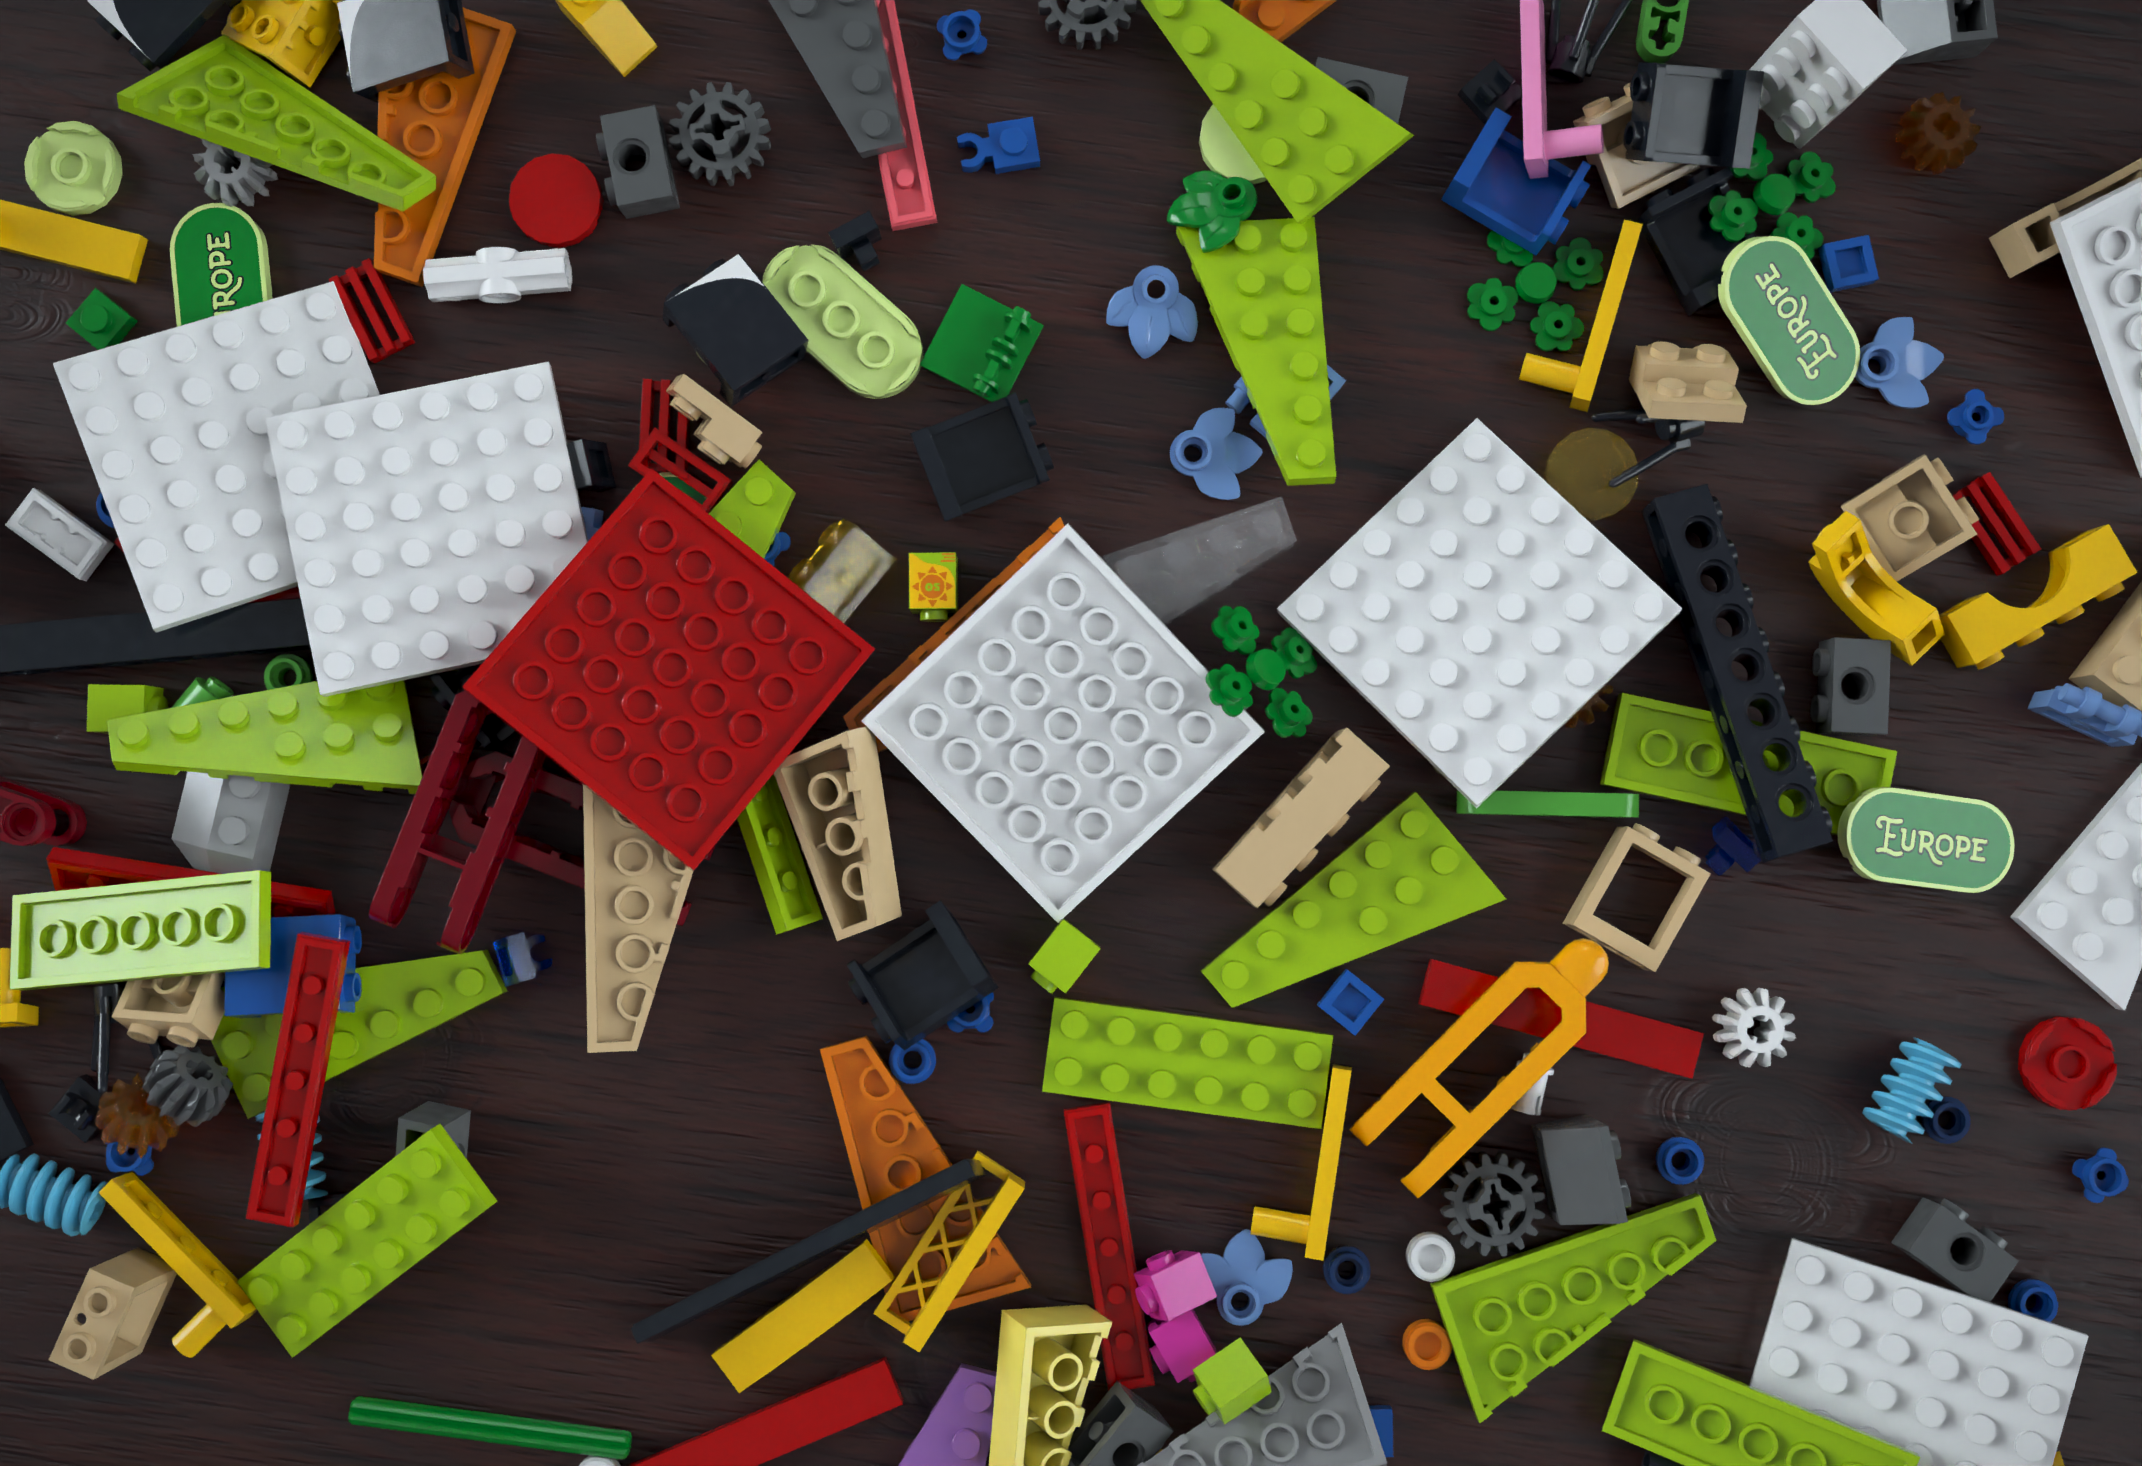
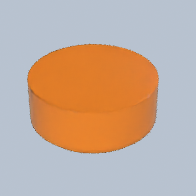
M1420 1319L1410 1324L1404 1332L1402 1339L1404 1353L1416 1367L1424 1370L1437 1369L1445 1364L1450 1357L1452 1345L1448 1333L1438 1322L1431 1319Z

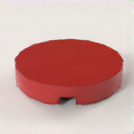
M551 153L536 157L520 168L511 183L508 202L513 220L528 238L549 247L564 248L580 243L593 233L598 224L597 220L600 217L601 210H603L604 199L598 180L584 163L570 155Z
M2056 1016L2039 1022L2026 1034L2019 1049L2018 1070L2025 1088L2036 1100L2055 1109L2072 1111L2096 1105L2110 1092L2117 1076V1064H2114L2112 1053L2115 1050L2111 1040L2098 1026L2081 1018Z

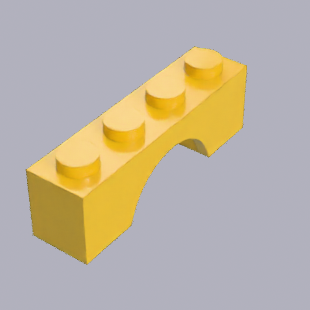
M2107 524L2087 530L2048 552L2050 563L2049 579L2041 596L2026 608L2012 607L2000 602L1987 592L1969 597L1939 614L1945 633L1940 639L1956 667L1976 665L1978 670L1986 668L2004 658L2005 656L2001 650L2014 642L2018 647H2021L2043 636L2045 633L2041 627L2051 621L2056 620L2057 624H2062L2079 616L2085 611L2081 604L2095 597L2100 602L2124 590L2125 587L2122 581L2133 576L2137 571L2110 525Z

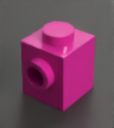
M1167 1250L1146 1260L1148 1267L1134 1273L1139 1286L1135 1289L1138 1303L1147 1315L1150 1314V1317L1154 1319L1170 1321L1217 1297L1200 1252L1181 1250L1173 1254L1172 1250Z
M1194 1309L1170 1321L1153 1319L1147 1322L1149 1334L1156 1344L1149 1350L1162 1374L1171 1371L1177 1383L1188 1378L1189 1382L1196 1381L1193 1369L1215 1355L1217 1351Z

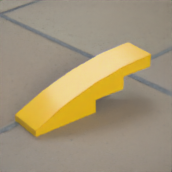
M866 1239L803 1283L794 1293L761 1315L752 1325L720 1346L711 1356L738 1393H741L893 1281L895 1276L868 1239Z

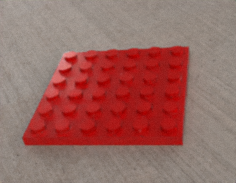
M651 468L462 687L467 693L694 872L866 662L875 648Z

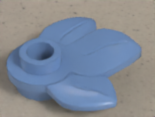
M1152 265L1142 269L1135 277L1132 286L1123 288L1113 295L1107 308V324L1117 327L1128 326L1131 343L1136 352L1144 359L1158 352L1168 340L1169 335L1192 342L1197 333V312L1193 302L1179 293L1178 280L1173 272L1160 265ZM1153 280H1160L1165 286L1164 294L1159 298H1152L1148 295L1147 286Z
M1897 317L1883 323L1878 328L1873 342L1860 348V362L1855 378L1861 385L1867 388L1878 389L1885 400L1891 405L1907 409L1919 408L1929 403L1927 391L1920 381L1929 376L1941 364L1944 354L1929 344L1913 340L1914 322L1912 317ZM1869 359H1874L1879 363V374L1870 371L1868 367Z
M1214 408L1200 415L1193 430L1180 433L1173 440L1170 447V460L1173 467L1179 473L1193 477L1203 494L1219 500H1233L1240 497V485L1235 474H1240L1250 468L1263 453L1262 449L1253 440L1240 433L1232 432L1235 425V411L1231 408ZM1194 446L1198 448L1201 452V458L1196 462L1188 461L1184 456V450L1187 447Z
M1249 1229L1242 1230L1229 1241L1223 1257L1213 1253L1201 1254L1217 1295V1307L1221 1316L1227 1322L1238 1326L1254 1322L1262 1313L1265 1304L1281 1299L1289 1287L1293 1272L1290 1259L1276 1258L1265 1260V1253L1259 1240L1255 1235L1250 1234L1251 1230ZM1238 1292L1247 1294L1249 1298L1247 1305L1242 1308H1236L1231 1304L1233 1295Z

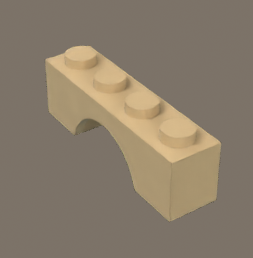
M2142 158L2079 192L2026 216L1989 237L2009 278L2059 254L2060 251L2050 222L2142 177Z

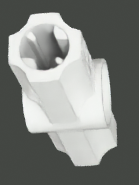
M489 247L476 251V256L427 259L423 268L424 284L428 293V299L432 302L479 299L487 303H510L520 300L521 295L571 291L573 283L572 267L565 248L518 252L508 247Z

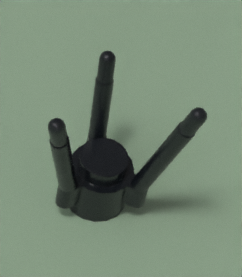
M1552 0L1548 46L1545 52L1546 63L1550 64L1548 69L1549 75L1568 83H1582L1584 76L1591 77L1597 59L1633 0H1622L1591 51L1589 50L1591 44L1586 40L1600 0H1588L1576 36L1566 35L1560 43L1558 41L1561 0Z
M1644 408L1599 412L1591 416L1594 422L1636 419L1637 423L1640 424L1655 422L1658 436L1662 440L1670 441L1668 446L1611 479L1608 483L1611 488H1616L1676 452L1690 449V438L1701 436L1705 428V421L1649 418Z
M126 983L93 987L95 1017L91 1070L97 1072V1090L101 1094L106 1093L108 1090L110 1024L119 1023L112 1018V1015ZM158 1038L154 1044H148L155 1060L164 1053Z

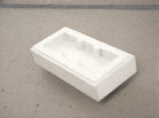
M32 488L5 524L9 529L83 581L89 579L114 545L110 540L36 488Z

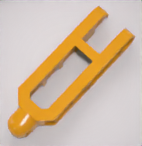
M1582 938L1567 944L1550 962H1514L1349 1130L1367 1147L1422 1093L1454 1125L1431 1147L1428 1155L1406 1177L1400 1180L1417 1198L1421 1197L1586 1034L1585 997L1607 974L1609 966L1607 953L1595 941ZM1526 988H1541L1561 1008L1562 1021L1540 1043H1536L1530 1049V1053L1506 1077L1503 1075L1497 1081L1496 1087L1473 1110L1470 1108L1467 1111L1436 1078Z

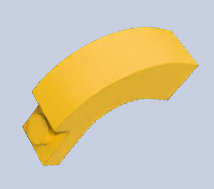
M1845 511L1834 523L1823 528L1817 539L1812 543L1816 554L1808 561L1815 577L1834 603L1864 633L1873 640H1891V653L1910 666H1913L1945 635L1937 608L1909 592L1884 570L1870 549L1859 518Z

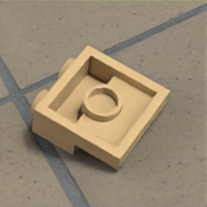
M1631 82L1623 87L1625 96L1613 102L1610 101L1609 97L1594 100L1582 108L1585 116L1573 121L1575 127L1602 124L1604 153L1585 156L1589 164L1596 165L1611 208L1617 209L1700 168V165L1626 159L1627 150L1624 147L1623 137L1625 127L1631 121L1633 101L1630 97Z
M1654 342L1647 346L1636 345L1629 381L1649 418L1743 423L1747 405L1735 387L1739 368L1727 350L1713 344H1702L1694 348H1679V346L1669 342Z
M685 374L676 376L666 390L668 394L674 397L670 405L691 421H697L699 417L704 419L693 434L701 440L697 448L718 464L722 463L725 465L727 461H730L738 467L746 469L762 448V445L756 442L762 431Z
M1923 454L1841 505L1844 512L1847 511L1861 520L1873 555L1895 581L1901 580L1977 535L1971 524L1977 522L1979 518L1964 496L1957 501L1953 498L1946 485L1954 480L1939 457L1930 462L1927 456Z
M225 972L127 981L112 1018L128 1029L127 1035L142 1043L154 1044L158 1036H166L171 1042L184 1047H195L198 1039L213 1040L225 1012V992L220 989L225 979Z

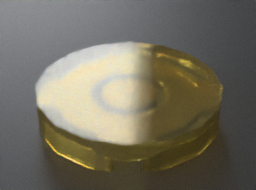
M1586 428L1570 433L1553 447L1547 460L1544 480L1588 521H1598L1615 515L1630 502L1638 487L1639 475L1616 488H1611L1608 484L1611 479L1637 464L1634 451L1623 438L1606 429Z

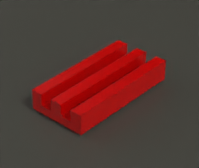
M368 258L361 262L362 266L358 268L352 266L345 270L346 274L340 277L335 275L328 280L329 282L334 281L348 319L369 361L377 363L416 342L381 273L374 268V261ZM367 276L399 336V339L392 341L362 281ZM350 285L353 286L383 345L379 349L347 288Z
M643 379L639 449L653 430L655 392H661L659 431L669 437L671 395L666 390L671 385V380L661 379V381H653L652 379ZM678 412L677 443L688 450L690 420ZM658 442V453L668 459L669 449ZM676 454L675 465L687 472L688 462ZM648 457L643 462V465L649 469H654L657 473L669 472L660 465L651 463V459Z
M656 428L652 430L628 465L644 477L650 469L643 465V462L647 457L704 495L706 500L701 505L685 494L708 514L723 499L722 495L726 489L729 490L734 483L724 474ZM657 442L716 481L717 484L713 490L656 452L653 448Z
M1991 472L1981 475L1952 494L1955 501L1963 496L1970 497L1982 515L1984 523L1990 532L1994 533L2009 557L2004 559L1979 520L1971 524L1977 535L1972 537V540L1996 576L2004 574L2014 565L2024 561L2026 557L2041 550V547Z

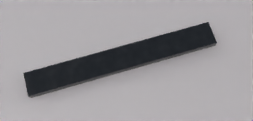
M964 1159L633 1324L631 1330L636 1343L654 1341L986 1176L980 1161Z

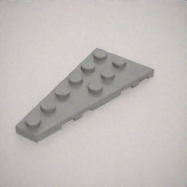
M1341 1323L1329 1331L1328 1335L1311 1347H1306L1293 1356L1291 1361L1268 1376L1272 1393L1225 1425L1217 1413L1213 1412L1201 1424L1188 1433H1183L1170 1442L1168 1447L1145 1463L1142 1462L1137 1466H1387V1461Z

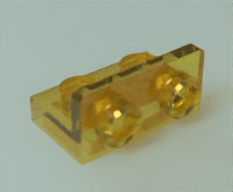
M843 518L839 523L834 522L824 530L818 540L819 548L809 560L807 558L801 560L793 568L788 579L845 623L896 559L858 526Z

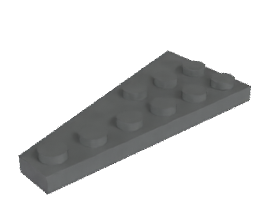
M769 0L861 157L867 158L907 148L876 0Z

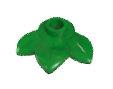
M1214 171L1195 172L1183 179V185L1187 193L1181 195L1173 202L1167 215V222L1175 226L1199 228V242L1202 252L1207 253L1217 250L1231 242L1238 235L1241 221L1246 220L1252 214L1257 203L1255 187L1249 180L1242 177L1226 179ZM1239 195V197H1237L1234 200H1228V198L1231 196Z

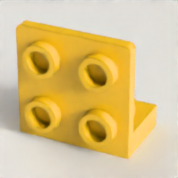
M241 0L230 11L227 24L221 34H225L229 39L266 57L296 81L310 88L341 40L338 29L340 17L337 2L342 0Z

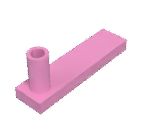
M1520 0L1524 163L1529 178L1535 179L1549 177L1548 160L1604 153L1602 124L1547 131L1543 0Z

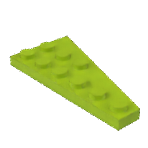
M225 34L117 93L118 109L400 211H405L436 190L435 174L240 44L229 39Z
M405 680L327 697L320 695L318 682L313 681L107 720L112 762L116 770L171 775H177L180 771L208 773L209 778L228 779L229 775L253 777L255 781L321 787H332L337 783L362 785L364 790L383 791V787L408 789L410 794H416L423 776Z
M1412 792L1203 968L1201 972L1230 1007L1233 1008L1506 900V898L1418 793Z
M488 950L356 968L355 973H358L361 978V997L359 1001L355 1002L354 1013L337 1012L325 1082L508 992ZM225 986L221 987L220 989L225 992ZM223 1014L214 1038L211 1040L222 1065L229 1069L227 1076L233 1083L235 1093L248 1119L259 1115L266 1109L283 1014L261 1015V1018L244 1019L224 1016Z
M1693 1193L1627 1216L1628 1222L1603 1224L1430 1284L1479 1424L1492 1415V1410L1510 1396L1515 1397L1527 1388L1526 1384L1549 1366L1554 1367L1611 1323L1610 1319L1629 1304L1633 1306L1646 1296L1645 1292L1668 1274L1672 1276L1716 1242L1701 1195Z

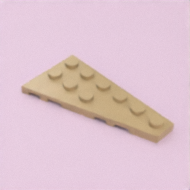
M583 785L587 1052L637 1051L693 871Z

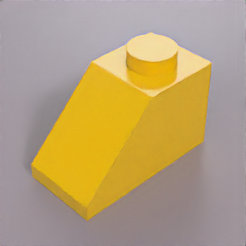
M555 0L566 17L623 77L629 74L657 48L656 43L621 0Z

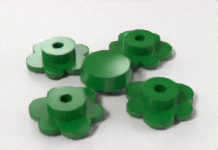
M1755 132L1750 169L1731 167L1733 176L1736 178H1743L1746 175L1750 180L1758 181L1753 191L1755 202L1750 198H1741V195L1735 190L1728 191L1725 196H1714L1708 203V211L1713 216L1710 219V226L1714 231H1722L1727 241L1735 243L1739 242L1745 234H1751L1756 230L1757 222L1754 217L1758 213V207L1770 215L1782 214L1777 219V228L1772 231L1771 236L1784 237L1795 242L1811 260L1814 257V250H1817L1823 244L1822 233L1818 229L1813 228V221L1809 216L1802 215L1798 218L1795 214L1786 211L1791 207L1795 195H1802L1803 199L1808 203L1816 202L1819 197H1830L1836 189L1835 182L1831 178L1834 172L1833 167L1827 162L1822 163L1816 153L1808 151L1803 153L1798 160H1792L1787 165V172L1790 175L1788 178L1782 174L1766 176L1767 166L1773 161V154L1770 150L1765 149L1767 143L1764 136Z
M1492 230L1487 237V245L1491 250L1497 252L1496 260L1503 265L1512 262L1513 265L1522 269L1518 272L1515 279L1516 290L1511 286H1502L1501 281L1497 278H1490L1485 284H1473L1467 292V299L1471 303L1467 309L1468 316L1473 320L1479 319L1480 326L1484 330L1495 331L1501 326L1502 322L1508 323L1514 319L1515 310L1513 306L1518 301V295L1526 302L1533 304L1542 303L1537 311L1538 317L1533 318L1530 322V330L1537 334L1535 338L1537 347L1545 352L1552 351L1555 348L1561 352L1568 351L1573 345L1572 340L1578 339L1583 334V322L1579 318L1574 317L1575 310L1571 305L1564 304L1559 307L1557 303L1547 300L1553 296L1557 281L1561 283L1568 282L1569 287L1575 291L1583 289L1585 284L1590 286L1598 284L1604 275L1603 268L1599 265L1603 261V253L1599 249H1592L1587 239L1578 237L1573 239L1568 247L1561 246L1557 249L1555 258L1558 262L1552 269L1545 263H1531L1533 259L1532 253ZM1576 261H1580L1582 266H1579ZM1490 300H1494L1496 305H1492ZM1554 323L1559 324L1560 328H1556Z
M1229 606L1221 607L1218 610L1219 617L1212 621V631L1216 637L1223 639L1222 644L1227 651L1233 652L1237 650L1242 655H1249L1246 660L1248 676L1243 672H1236L1230 664H1224L1220 669L1210 670L1206 674V683L1212 690L1209 693L1211 702L1217 706L1221 705L1222 710L1228 716L1237 717L1242 713L1243 709H1247L1253 704V698L1249 694L1253 682L1263 690H1272L1269 693L1270 704L1265 707V714L1270 720H1273L1272 726L1275 733L1283 738H1287L1290 735L1301 738L1306 734L1305 726L1312 722V712L1302 702L1301 696L1297 692L1291 691L1287 693L1284 689L1276 687L1284 679L1286 671H1288L1292 678L1299 679L1304 674H1311L1316 670L1317 662L1312 655L1313 647L1305 639L1301 638V635L1294 628H1286L1281 632V635H1277L1271 640V645L1275 652L1270 649L1255 651V639L1259 637L1260 633L1258 627L1253 624L1250 612L1242 606L1235 607L1234 609Z

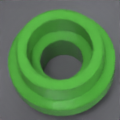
M279 655L272 659L265 669V686L267 690L286 687L287 685L284 683L283 677L290 669L296 673V681L293 685L312 682L313 674L311 667L303 658L297 655Z

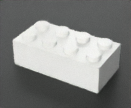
M1815 0L1796 16L1749 70L1764 71L1759 108H1762L1774 121L1777 133L1785 141L1793 142L1798 149H1801L1840 115L1908 50L1863 0Z

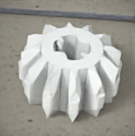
M1740 988L1737 989L1736 993L1737 1002L1727 997L1721 1000L1722 1006L1728 1012L1726 1016L1721 1014H1714L1712 1016L1714 1022L1722 1024L1724 1029L1714 1033L1713 1038L1717 1042H1727L1723 1049L1725 1057L1732 1059L1738 1056L1739 1064L1745 1067H1751L1755 1060L1760 1066L1768 1067L1771 1066V1053L1781 1058L1787 1056L1785 1048L1780 1043L1782 1039L1794 1041L1796 1037L1794 1033L1786 1031L1784 1026L1791 1024L1796 1018L1791 1013H1780L1785 1004L1783 998L1775 996L1769 999L1768 990L1763 988H1757L1753 995L1748 989ZM1753 1019L1760 1021V1027L1754 1029V1036L1747 1034V1028L1754 1025Z

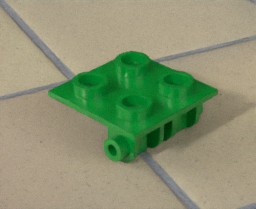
M961 284L920 366L990 402H994L1009 395L1044 325L1031 319V313L1019 306L1011 309Z

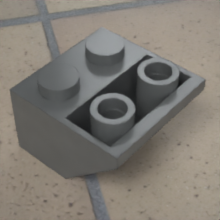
M1877 0L1879 19L1908 50L1893 65L1974 58L1998 38L1993 0Z
M1587 1114L1531 1125L1550 1218L1559 1225L1620 1224L1628 1222L1625 1208L1631 1207V1196L1626 1180L1624 1178L1619 1179L1616 1160L1621 1159V1147L1616 1132L1614 1130L1609 1131L1608 1125Z

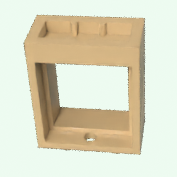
M1635 823L1632 828L1629 826L1616 827L1563 924L1639 968L1656 972L1711 873L1698 866L1701 859L1696 855L1677 846L1672 852L1657 843L1660 838L1657 833ZM1631 846L1687 877L1649 946L1593 915Z
M138 1247L89 1268L49 1361L94 1380L141 1354L177 1273L161 1257ZM79 1313H83L86 1316L85 1324L78 1321L77 1316Z

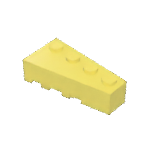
M1087 1304L1002 1310L989 1466L1069 1465L1072 1455L1068 1450L1075 1428L1081 1426L1086 1410L1082 1407V1402L1089 1380L1095 1381L1100 1361L1096 1359L1102 1338H1108L1112 1321Z

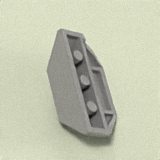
M187 772L171 839L196 870L222 874L255 870L270 872L290 784L255 781L253 777L229 775L228 779L209 778L208 773Z

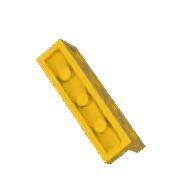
M980 1151L976 1152L973 1159L979 1160L983 1168L1003 1180L994 1196L977 1200L973 1199L971 1184L950 1193L873 1313L905 1334L903 1342L917 1352H920L1025 1189V1181ZM966 1190L968 1202L956 1204L963 1191ZM987 1205L978 1219L975 1207ZM970 1209L973 1229L969 1235L948 1240L944 1221L949 1213ZM938 1230H940L942 1242L930 1244ZM962 1245L952 1260L950 1247ZM944 1249L947 1264L944 1274L941 1277L922 1281L918 1261L923 1253ZM914 1271L916 1282L904 1284L911 1272ZM935 1286L926 1300L924 1288ZM918 1290L921 1310L912 1324L888 1309L897 1294Z

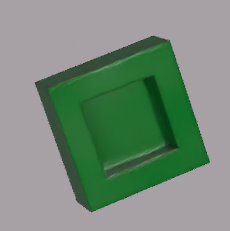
M95 288L67 320L66 324L99 350L119 344L138 320L105 293Z

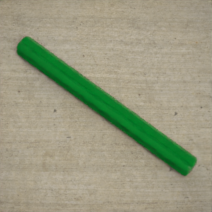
M358 1396L352 1400L348 1420L352 1425L621 1460L629 1455L632 1443V1434L625 1430Z

